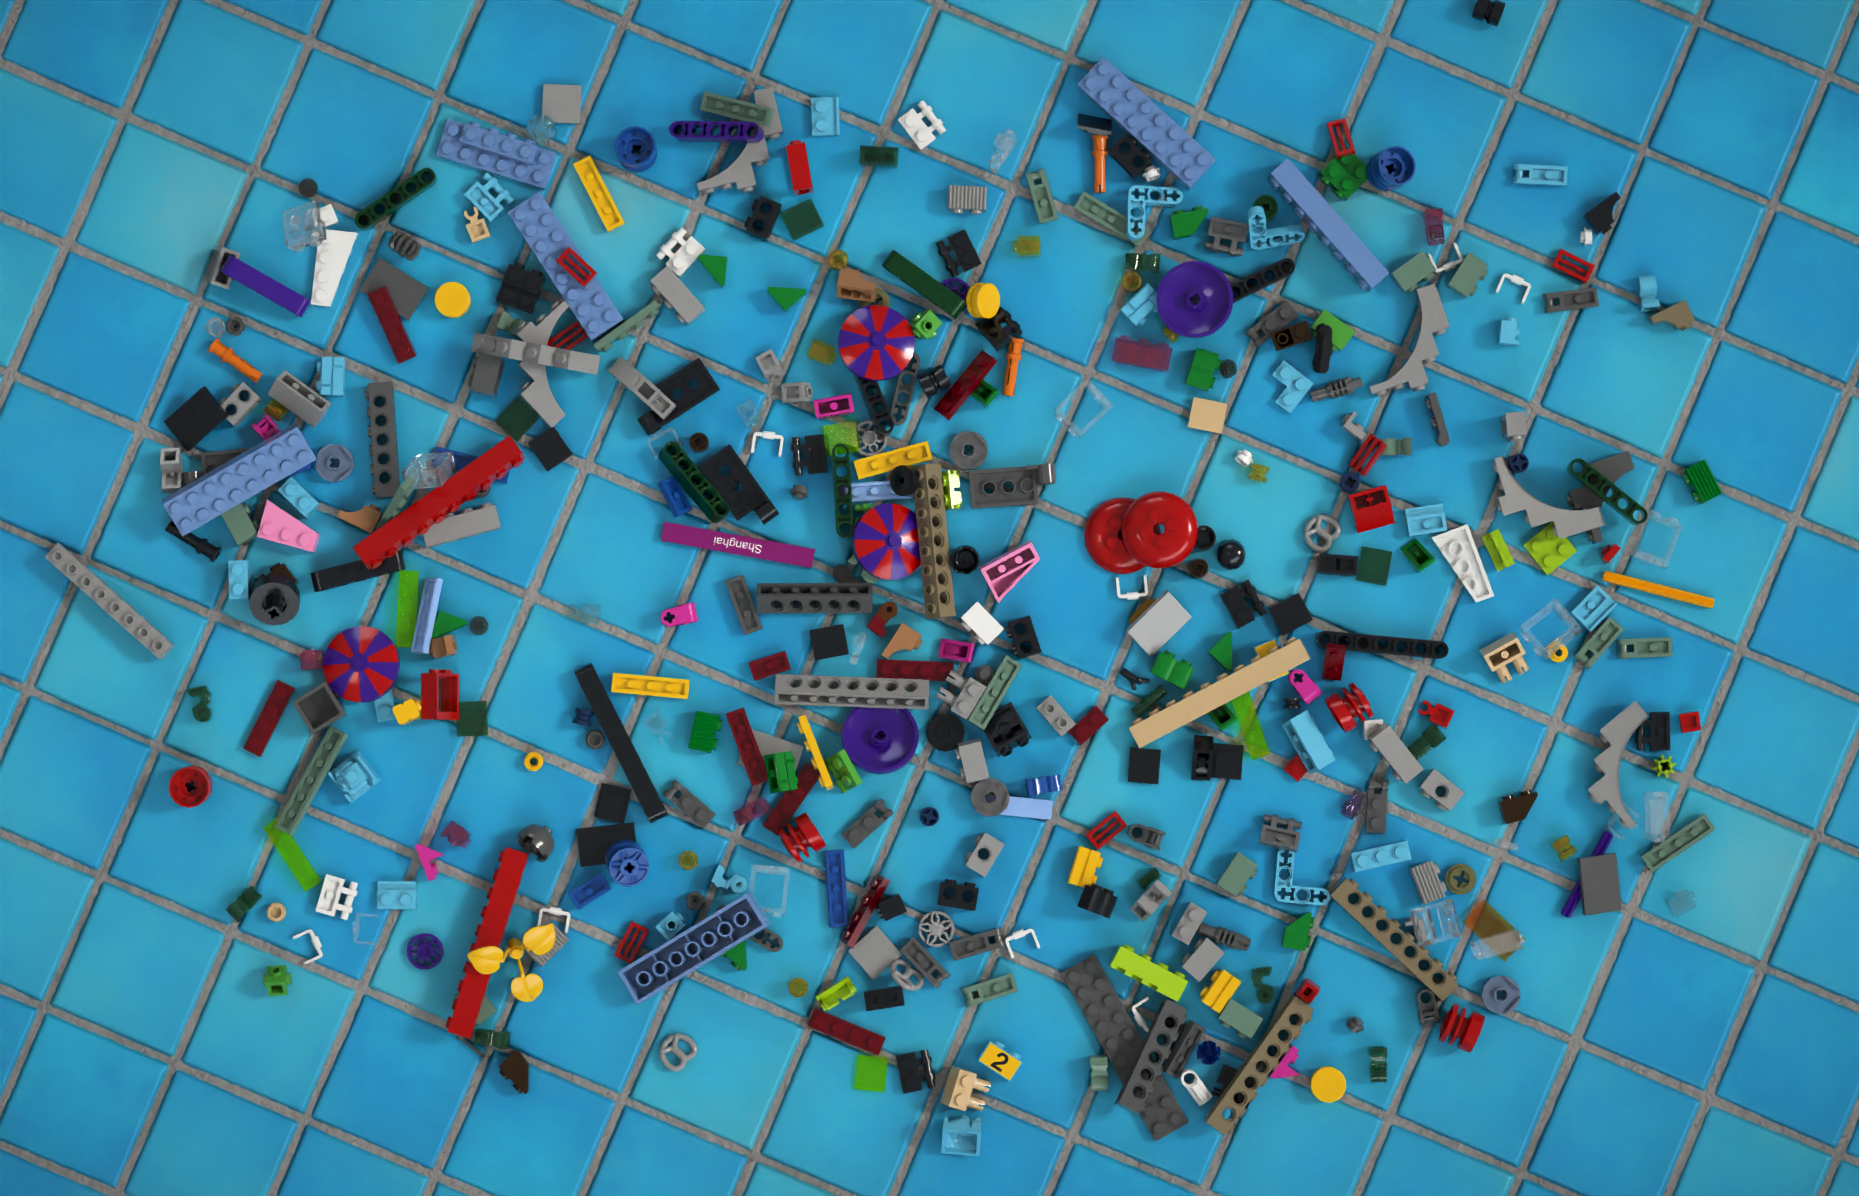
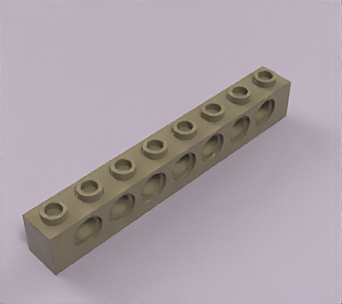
M941 464L911 466L918 475V487L914 492L926 619L954 617L956 613Z
M1345 878L1330 893V896L1432 991L1435 996L1444 1001L1459 985L1456 982L1458 978L1450 971L1446 973L1442 969L1444 965L1438 959L1434 958L1432 960L1428 956L1430 952L1423 945H1416L1413 942L1415 938L1408 931L1404 933L1399 929L1401 925L1394 918L1390 920L1386 916L1388 912L1380 905L1376 907L1372 903L1373 898L1367 892L1362 894L1357 889L1359 885L1352 878L1350 880ZM1351 893H1355L1358 896V901L1355 904H1351L1348 901V896ZM1366 906L1372 909L1370 917H1364L1362 914V910ZM1381 919L1386 922V928L1382 931L1376 927L1377 921ZM1393 933L1400 935V941L1397 944H1393L1390 940V936ZM1408 946L1414 949V954L1411 957H1407L1404 954V950ZM1422 959L1428 962L1426 970H1420L1418 967V963ZM1435 973L1442 975V981L1438 984L1432 980Z
M1290 996L1206 1115L1203 1122L1221 1135L1231 1133L1235 1127L1233 1123L1237 1118H1241L1246 1111L1245 1106L1256 1098L1257 1089L1265 1085L1268 1080L1267 1075L1271 1070L1274 1071L1280 1063L1278 1061L1282 1054L1285 1055L1291 1047L1289 1044L1301 1034L1302 1030L1300 1028L1304 1023L1307 1024L1313 1016L1311 1013L1314 1009L1298 997ZM1295 1014L1297 1021L1292 1025L1289 1022V1017ZM1280 1030L1286 1032V1037L1283 1040L1278 1038ZM1270 1045L1275 1048L1272 1056L1267 1054V1048ZM1262 1061L1264 1064V1068L1262 1071L1258 1072L1256 1070V1064L1257 1062ZM1247 1077H1251L1253 1080L1250 1087L1245 1086V1079ZM1239 1092L1242 1099L1239 1103H1235L1234 1095ZM1228 1108L1231 1114L1229 1118L1224 1119L1222 1115L1223 1110Z

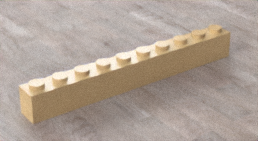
M1293 637L1284 642L1286 646L1280 649L1276 646L1268 650L1269 655L1263 658L1259 655L1251 659L1252 664L1246 667L1242 664L1234 668L1235 673L1229 676L1227 673H1224L1216 678L1217 682L1211 685L1210 682H1207L1199 687L1200 691L1196 693L1190 691L1182 695L1183 700L1179 702L1173 700L1165 704L1166 709L1162 711L1156 709L1148 713L1149 718L1142 720L1140 717L1131 722L1133 726L1129 730L1138 747L1141 748L1308 661L1311 658L1301 639L1296 640Z

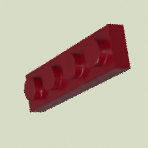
M386 286L368 293L369 300L398 364L416 357L417 354Z
M981 350L935 406L934 410L949 421L997 361Z
M877 659L876 678L945 681L947 676L953 679L949 673L951 670L954 672V662Z
M277 680L243 749L259 757L262 756L296 688Z
M744 707L727 713L726 717L751 785L754 786L768 781L766 766Z
M806 762L797 775L798 789L785 792L762 826L779 836L778 829L781 827L785 828L817 782L818 776L821 775L820 772Z
M879 874L872 880L868 894L863 896L859 910L852 916V923L842 934L843 939L841 942L851 948L854 947L890 880Z
M814 1008L807 1025L876 1055H879L886 1038Z

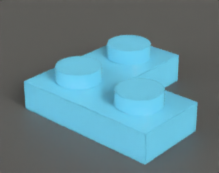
M1284 360L1272 374L1276 380L1286 387L1275 403L1290 414L1314 384Z

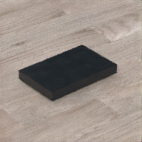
M204 386L167 418L164 423L188 452L228 417V414L206 386Z
M634 822L578 828L577 839L580 867L605 864V854L608 848L616 841L627 839L636 842Z

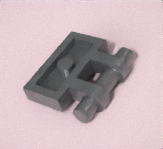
M1211 216L1207 236L1215 237L1214 243L1206 241L1205 249L1212 250L1213 253H1228L1229 256L1233 257L1235 255L1242 256L1244 249L1236 247L1237 242L1245 244L1248 224ZM1220 239L1231 241V246L1220 244Z
M1264 814L1263 822L1270 823V826L1263 824L1259 845L1296 853L1301 832L1293 831V829L1301 830L1302 822L1295 821L1293 818H1280L1275 814H1272V816ZM1276 825L1285 826L1287 829L1278 828Z

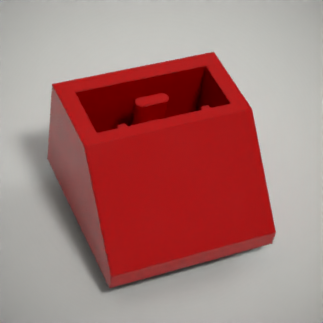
M1386 485L1347 496L1357 534L1395 523Z

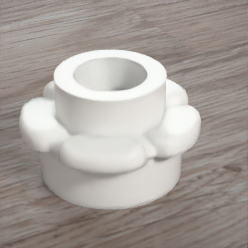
M1154 165L1144 169L1145 173L1142 176L1147 182L1156 180L1161 176L1160 168H1155Z
M1586 227L1584 231H1580V243H1584V246L1592 244V229H1586Z
M1247 450L1237 451L1235 457L1237 463L1244 467L1253 463L1250 452Z

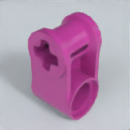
M267 413L264 414V418L258 423L252 424V427L264 440L280 431Z
M694 602L667 609L661 614V622L667 627L699 621ZM667 613H670L671 616H675V618L672 619V623H668L667 620L664 621V618L667 616Z
M1294 669L1288 675L1289 683L1307 705L1322 694L1319 687L1303 670ZM1294 674L1302 675L1300 677L1301 682L1293 681L1295 678Z

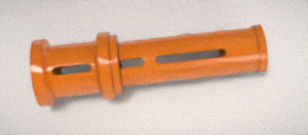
M1091 135L1093 139L1091 155L1094 157V193H1099V185L1101 186L1100 193H1106L1105 157L1108 155V151H1106V139H1108V136Z
M216 338L208 349L209 353H214L221 358V362L229 363L255 383L263 375L262 372L237 356L231 347L228 348L222 344L219 338Z
M1011 338L1012 341L1009 342L1008 352L1005 354L1007 365L1002 395L1014 396L1018 363L1022 359L1021 348L1022 343L1025 341L1023 339Z

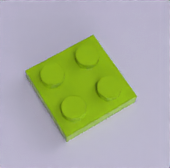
M1551 522L1523 545L1546 575L1577 552L1567 538L1559 539L1558 536L1554 535L1552 525H1555L1554 522Z

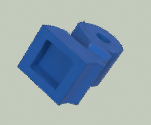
M1061 774L1025 780L1028 797L1039 795L1040 793L1045 794L1063 790L1060 779Z

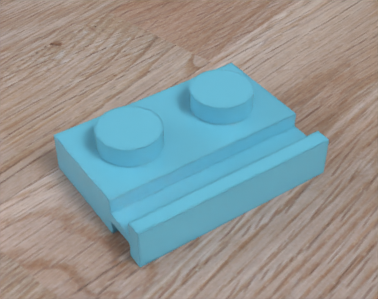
M839 97L811 98L812 137L840 136Z
M1443 503L1404 510L1409 537L1447 531Z
M1597 585L1570 613L1591 632L1618 604Z
M417 881L377 882V909H417Z

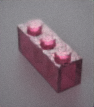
M1120 335V338L1116 337L1111 362L1163 372L1169 371L1173 349L1169 347V344L1158 342L1157 345L1150 344V340L1139 339L1138 342L1131 340L1132 337Z

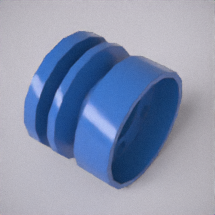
M634 126L624 129L618 135L615 143L616 154L625 169L632 172H643L655 163L657 147L652 134L648 130ZM635 148L640 150V154L634 153L633 150Z
M1391 146L1371 157L1367 164V177L1372 186L1378 190L1391 191L1412 179L1415 174L1416 164L1414 157L1407 149L1400 146Z
M622 839L614 842L605 854L606 867L616 883L632 887L638 885L646 878L649 871V862L638 843Z

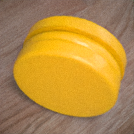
M444 283L435 293V306L445 317L459 318L470 308V294L460 283Z
M975 283L969 288L966 296V306L970 315L975 318L985 319L996 315L1000 306V294L995 285L991 283Z
M1321 1067L1310 1078V1090L1322 1102H1335L1343 1096L1346 1090L1344 1075L1334 1067Z

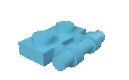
M486 173L482 178L487 183L482 186L477 181L464 195L492 222L505 210L500 203L504 200L510 205L514 199L510 196V192L507 189L504 190L495 177ZM491 188L499 194L496 198L488 192Z

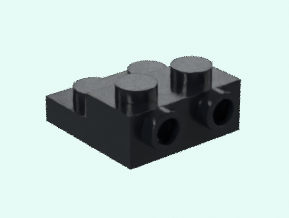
M514 262V265H508L496 301L532 315L546 279L542 277V272L534 269L529 272L524 270V265Z
M1011 702L996 710L985 730H983L998 757L1010 755L1013 752V748L1018 745L1019 747L1026 746L1029 743V739L1032 738Z

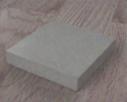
M543 84L542 123L580 124L582 86Z
M878 926L856 943L853 948L848 950L873 980L902 955Z

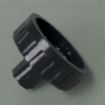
M264 576L257 580L251 588L250 610L255 618L262 623L268 625L287 623L297 615L299 610V589L292 580L285 576Z

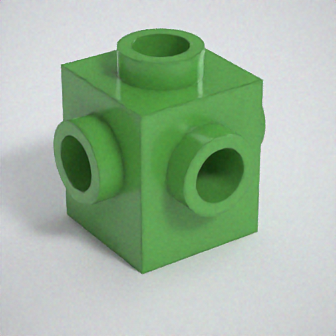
M929 309L916 313L911 319L910 326L914 337L917 339H931L937 334L936 330L941 326L942 322Z
M286 965L267 966V973L263 975V984L267 987L268 997L288 995V984H292L291 973L287 972Z

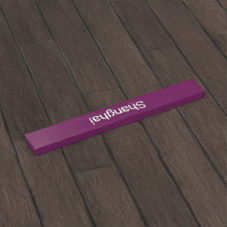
M664 522L661 541L807 568H812L815 549L669 522Z

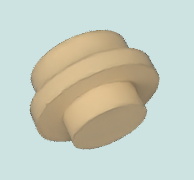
M272 903L267 908V916L271 921L279 922L285 918L286 908L281 903Z

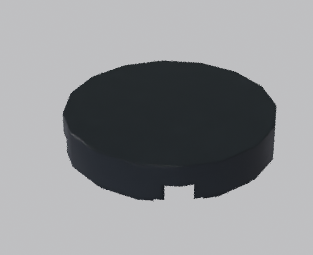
M947 713L939 714L932 718L926 731L927 739L931 746L945 752L957 748V743L963 741L965 733L959 718Z

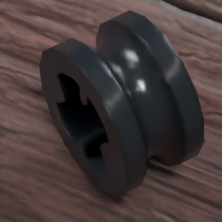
M1301 698L1283 699L1286 703L1284 708H1301L1299 705Z

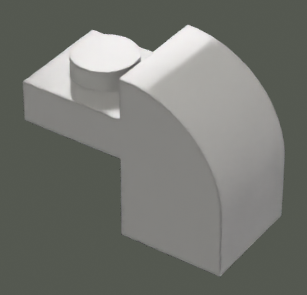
M161 448L162 493H173L182 488L184 473L182 453L180 448Z
M1157 880L1130 907V910L1144 922L1172 892L1166 885Z

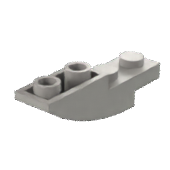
M622 357L608 370L610 374L663 420L675 409V403Z

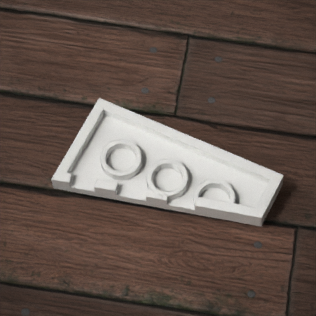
M319 229L311 305L331 307L358 233Z
M1468 524L1431 537L1476 603L1494 596Z

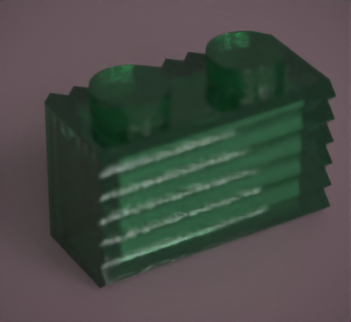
M860 145L859 165L861 167L871 166L872 168L883 167L885 169L887 167L888 169H897L899 148Z

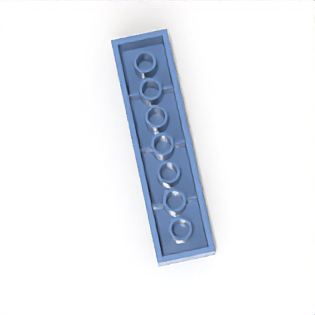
M1102 57L1077 84V89L1131 136L1188 190L1215 163L1216 159L1105 57Z
M1289 158L1270 173L1268 177L1270 180L1268 182L1275 191L1278 189L1282 193L1281 198L1283 201L1295 208L1294 213L1298 218L1305 219L1308 223L1306 225L1313 234L1316 232L1320 236L1319 241L1321 244L1333 251L1332 256L1336 261H1342L1346 266L1344 268L1351 277L1354 275L1357 278V284L1363 291L1367 290L1370 292L1388 276L1389 272Z
M540 191L508 212L592 342L625 322L595 276L584 288L556 262L568 247L583 260L584 258ZM568 253L567 256L586 274H591L576 258ZM565 259L562 260V262L565 265H567L577 276H579L583 281L586 280V278L581 273H579L569 262H567Z
M295 422L162 499V503L181 535L184 536L315 461L316 455Z
M751 891L618 971V974L638 1005L768 927L771 923Z

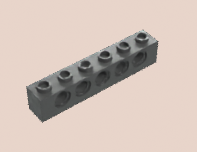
M393 382L368 383L369 388H365L366 399H369L370 407H367V418H371V426H368V436L372 437L369 453L370 456H373L374 464L370 465L371 475L375 477V483H372V494H376L377 499L393 498L400 486ZM379 397L385 399V404L382 407L375 405V401ZM380 416L386 418V423L383 426L377 425V419ZM381 435L387 436L388 440L385 445L378 444V438ZM383 454H387L389 457V461L386 464H380L379 458ZM388 473L390 480L388 483L383 484L380 480L381 475Z
M757 583V613H872V583Z
M1168 999L1162 1000L1115 1101V1105L1133 1114H1139L1144 1111L1147 1105L1145 1101L1147 1095H1150L1155 1087L1153 1082L1156 1077L1160 1076L1163 1070L1161 1065L1164 1059L1167 1060L1171 1053V1049H1169L1171 1043H1174L1178 1038L1179 1032L1177 1030L1180 1025L1184 1024L1187 1018L1185 1014L1186 1008ZM1166 1018L1171 1019V1028H1168L1165 1025ZM1158 1035L1163 1036V1045L1157 1043ZM1151 1052L1156 1055V1061L1154 1063H1152L1149 1060V1054ZM1142 1070H1146L1148 1072L1147 1080L1142 1079ZM1134 1087L1140 1090L1138 1098L1133 1095Z

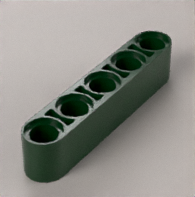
M430 168L421 169L361 210L355 216L356 225L361 230L373 228L434 186L437 181L436 174ZM426 173L432 174V179L429 182L423 181V175ZM410 184L416 185V191L413 193L407 192V187ZM393 195H400L401 200L399 203L393 204L391 202ZM378 206H384L385 211L383 214L378 215L375 213ZM363 216L369 217V222L365 226L360 225V219Z
M892 250L882 263L886 270L956 319L966 306V302L895 250Z
M667 442L659 452L661 462L706 517L713 523L721 522L729 513L728 504L676 442ZM667 450L671 451L673 455H669ZM679 465H682L685 470H682ZM691 480H694L697 485L693 484ZM703 494L707 495L709 500L705 499ZM715 509L719 510L721 512V515L718 514L715 511Z
M839 443L832 449L836 531L840 537L847 538L852 535L854 529L850 454L847 445ZM836 448H845L846 455L844 457L836 456ZM839 466H844L847 469V474L843 477L838 476L836 473V469ZM841 485H845L848 488V493L844 496L839 495L837 492V488ZM842 504H846L850 509L846 515H842L838 511L839 506ZM848 524L851 528L850 532L847 534L841 533L840 525Z
M1577 458L1568 464V473L1631 524L1639 525L1646 521L1647 511L1587 462ZM1574 463L1581 465L1582 470L1580 473L1574 472L1572 468ZM1589 475H1594L1597 478L1595 485H1591L1588 482ZM1604 487H1609L1612 490L1610 497H1606L1603 494ZM1619 499L1626 500L1627 507L1625 509H1621L1618 506ZM1634 511L1641 512L1642 519L1640 521H1636L1633 518Z

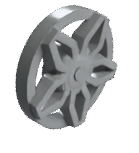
M872 420L861 422L852 433L854 448L864 456L880 454L885 449L888 441V436L877 440V436L880 435L876 434L875 428L874 431H870L873 425ZM865 424H869V426L867 427V431L860 427ZM880 424V428L883 431H886L885 428ZM857 430L864 432L863 436H861L857 432ZM855 434L862 439L859 440L857 445L855 443ZM862 442L865 444V446L858 448ZM876 442H884L881 449L878 450V445L876 444ZM875 445L876 452L871 449V446ZM868 446V449L871 453H865L861 450L866 449V447Z
M929 912L923 916L919 923V935L923 942L929 946H944L949 943L954 935V923L944 912ZM934 914L936 915V917H937V919H938V920L935 921V922L933 921V916H934ZM938 914L945 916L948 920L940 922ZM931 915V924L929 922L923 923V921ZM950 922L947 927L943 926V923ZM923 925H928V926H929V929L927 930V929L923 928L922 926H923ZM951 927V934L950 936H948L947 932H945L944 930H947ZM922 930L924 932H930L927 935V939L923 937ZM945 934L947 940L941 938V935ZM930 936H934V939L929 942ZM937 937L939 938V940L943 941V943L933 944L937 940Z

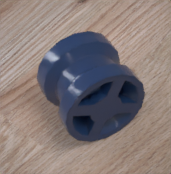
M1515 454L1508 461V467L1513 473H1521L1529 465L1528 458L1523 454Z
M1347 473L1340 479V487L1347 493L1354 492L1360 485L1359 477L1354 473Z
M576 708V717L572 723L591 727L592 723L590 720L594 712Z
M927 807L921 811L920 820L926 826H933L938 822L939 814L936 809Z

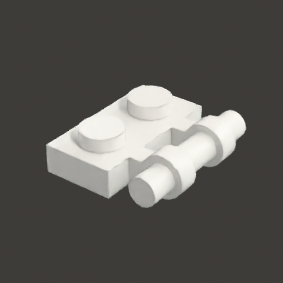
M924 100L918 104L922 110L920 113L917 114L912 108L898 119V122L920 150H923L936 140L932 132L937 130L942 135L947 131L942 125L941 119L934 115L933 109ZM925 116L932 123L929 127L922 121Z
M682 227L671 235L672 238L665 245L663 244L660 247L661 250L656 254L660 260L667 255L670 259L666 265L679 277L697 260V256L706 250L692 236L685 241L682 237L687 231ZM679 243L681 247L674 254L671 249Z
M326 874L315 911L335 916L336 910H341L340 918L348 920L349 913H352L353 907L351 906L354 896H357L358 891L356 889L358 883L351 881L349 888L343 887L346 879ZM341 893L347 894L344 905L339 904Z

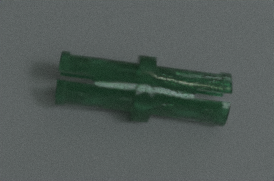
M1159 684L1148 695L1145 694L1143 699L1130 709L1139 718L1149 708L1156 706L1155 703L1168 693Z

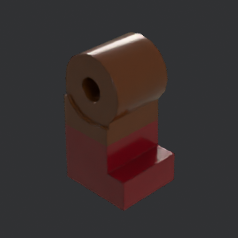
M892 601L885 602L869 622L867 628L880 638H883L887 633L883 628L889 619L896 616L898 611L897 605Z

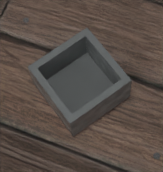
M479 352V356H475L473 362L474 375H470L468 382L470 390L476 394L496 398L505 361L501 357Z
M327 682L320 684L293 701L312 735L318 734L348 715Z

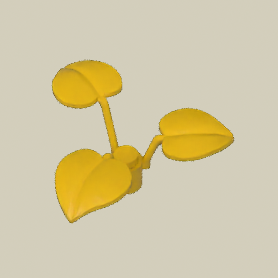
M552 923L530 928L524 933L523 942L519 938H511L507 942L504 954L496 946H487L469 952L467 956L479 973L491 974L499 969L500 963L505 961L509 953L511 958L517 959L521 977L514 978L511 981L512 994L520 1001L532 1002L542 992L543 981L537 974L531 973L525 976L520 958L524 954V949L526 951L532 950L536 955H543L549 952L555 942L554 926Z

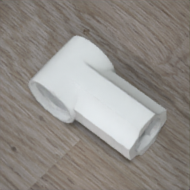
M1186 1068L1181 1071L1179 1075L1181 1083L1199 1106L1205 1104L1213 1097L1193 1069ZM1187 1073L1194 1075V1079L1190 1083L1184 1081V1076Z

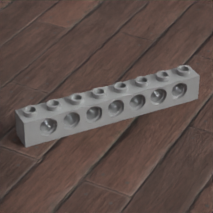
M57 543L45 556L48 561L158 659L163 660L175 647L168 638L62 544Z
M776 674L775 704L928 710L930 680Z

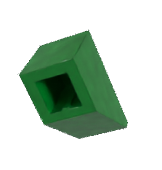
M1203 206L1191 208L1192 211L1184 212V210L1174 211L1173 215L1169 217L1173 239L1192 237L1208 214V208L1203 209Z
M1306 912L1284 927L1281 947L1305 951L1306 947L1309 948L1311 936H1308L1309 928L1312 929L1314 924V917H1311L1312 913Z
M746 940L721 955L724 958L728 956L732 960L730 964L738 971L740 969L743 971L747 969Z

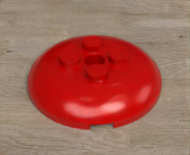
M1151 492L1139 497L1128 507L1121 524V536L1126 550L1136 561L1151 568H1166L1182 562L1191 553L1197 541L1198 524L1193 510L1182 498L1169 492ZM1158 524L1164 526V532L1160 535L1154 533V527Z
M1120 497L1105 501L1091 513L1087 520L1084 531L1086 549L1094 562L1106 571L1116 574H1129L1145 567V565L1136 561L1128 553L1123 541L1117 536L1121 530L1123 516L1135 499ZM1159 524L1154 527V533L1157 535L1161 534Z

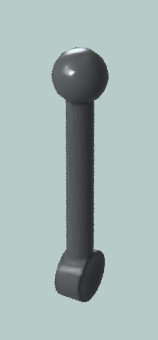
M456 1036L457 1040L464 1042L487 1062L489 1058L465 1038Z

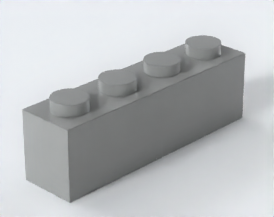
M486 503L480 505V509L474 511L472 508L461 510L462 514L454 516V513L447 514L442 522L433 524L423 534L426 547L431 548L501 529L502 525L496 505Z

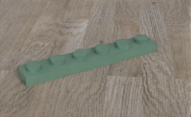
M332 726L329 727L277 821L275 828L293 837L348 737L346 733Z

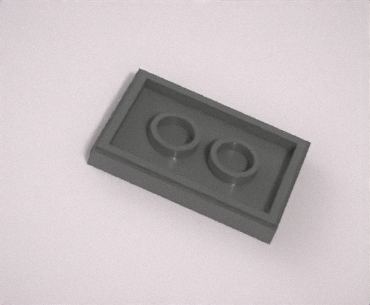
M379 258L360 288V291L367 295L386 286L398 314L408 321L429 290L428 287Z
M1616 853L1578 858L1583 915L1622 910Z

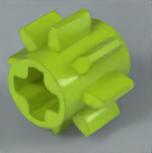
M1660 755L1661 760H1653L1656 765L1652 770H1657V777L1664 774V777L1668 778L1669 772L1675 773L1672 768L1677 764L1670 761L1671 756L1664 759V755ZM1666 762V767L1668 768V770L1662 771V766L1660 764Z

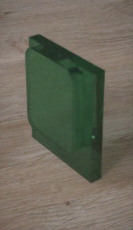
M811 199L780 213L793 241L824 227Z
M517 396L495 422L518 442L540 417Z
M1362 546L1356 581L1386 586L1392 552Z
M487 701L459 702L457 737L488 735Z

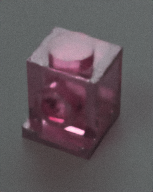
M322 650L302 651V654H300L301 670L323 669Z
M454 820L450 822L440 835L443 838L448 836L447 841L454 847L459 845L463 849L472 841L469 839L472 834Z

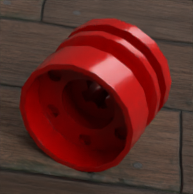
M1353 682L1348 684L1351 693L1345 687L1342 688L1344 698L1341 699L1338 694L1334 693L1325 699L1331 714L1345 733L1356 727L1355 717L1362 723L1365 722L1363 712L1369 719L1374 716L1368 699Z
M194 765L186 766L175 772L170 779V796L180 806L187 808L196 807L210 796L213 787L212 779L203 768ZM193 781L195 782L194 786H196V789L190 791L187 783Z
M806 812L795 818L797 828L794 829L789 823L786 824L790 831L786 834L782 827L778 829L783 845L798 863L803 861L799 854L801 851L807 858L809 857L807 850L809 846L815 852L827 846Z
M1453 1004L1442 1021L1439 1041L1444 1042L1449 1035L1447 1044L1452 1045L1457 1038L1459 1039L1457 1048L1470 1053L1480 1035L1485 1016L1472 1011L1468 1018H1465L1466 1008L1462 1007L1458 1013L1459 1005Z

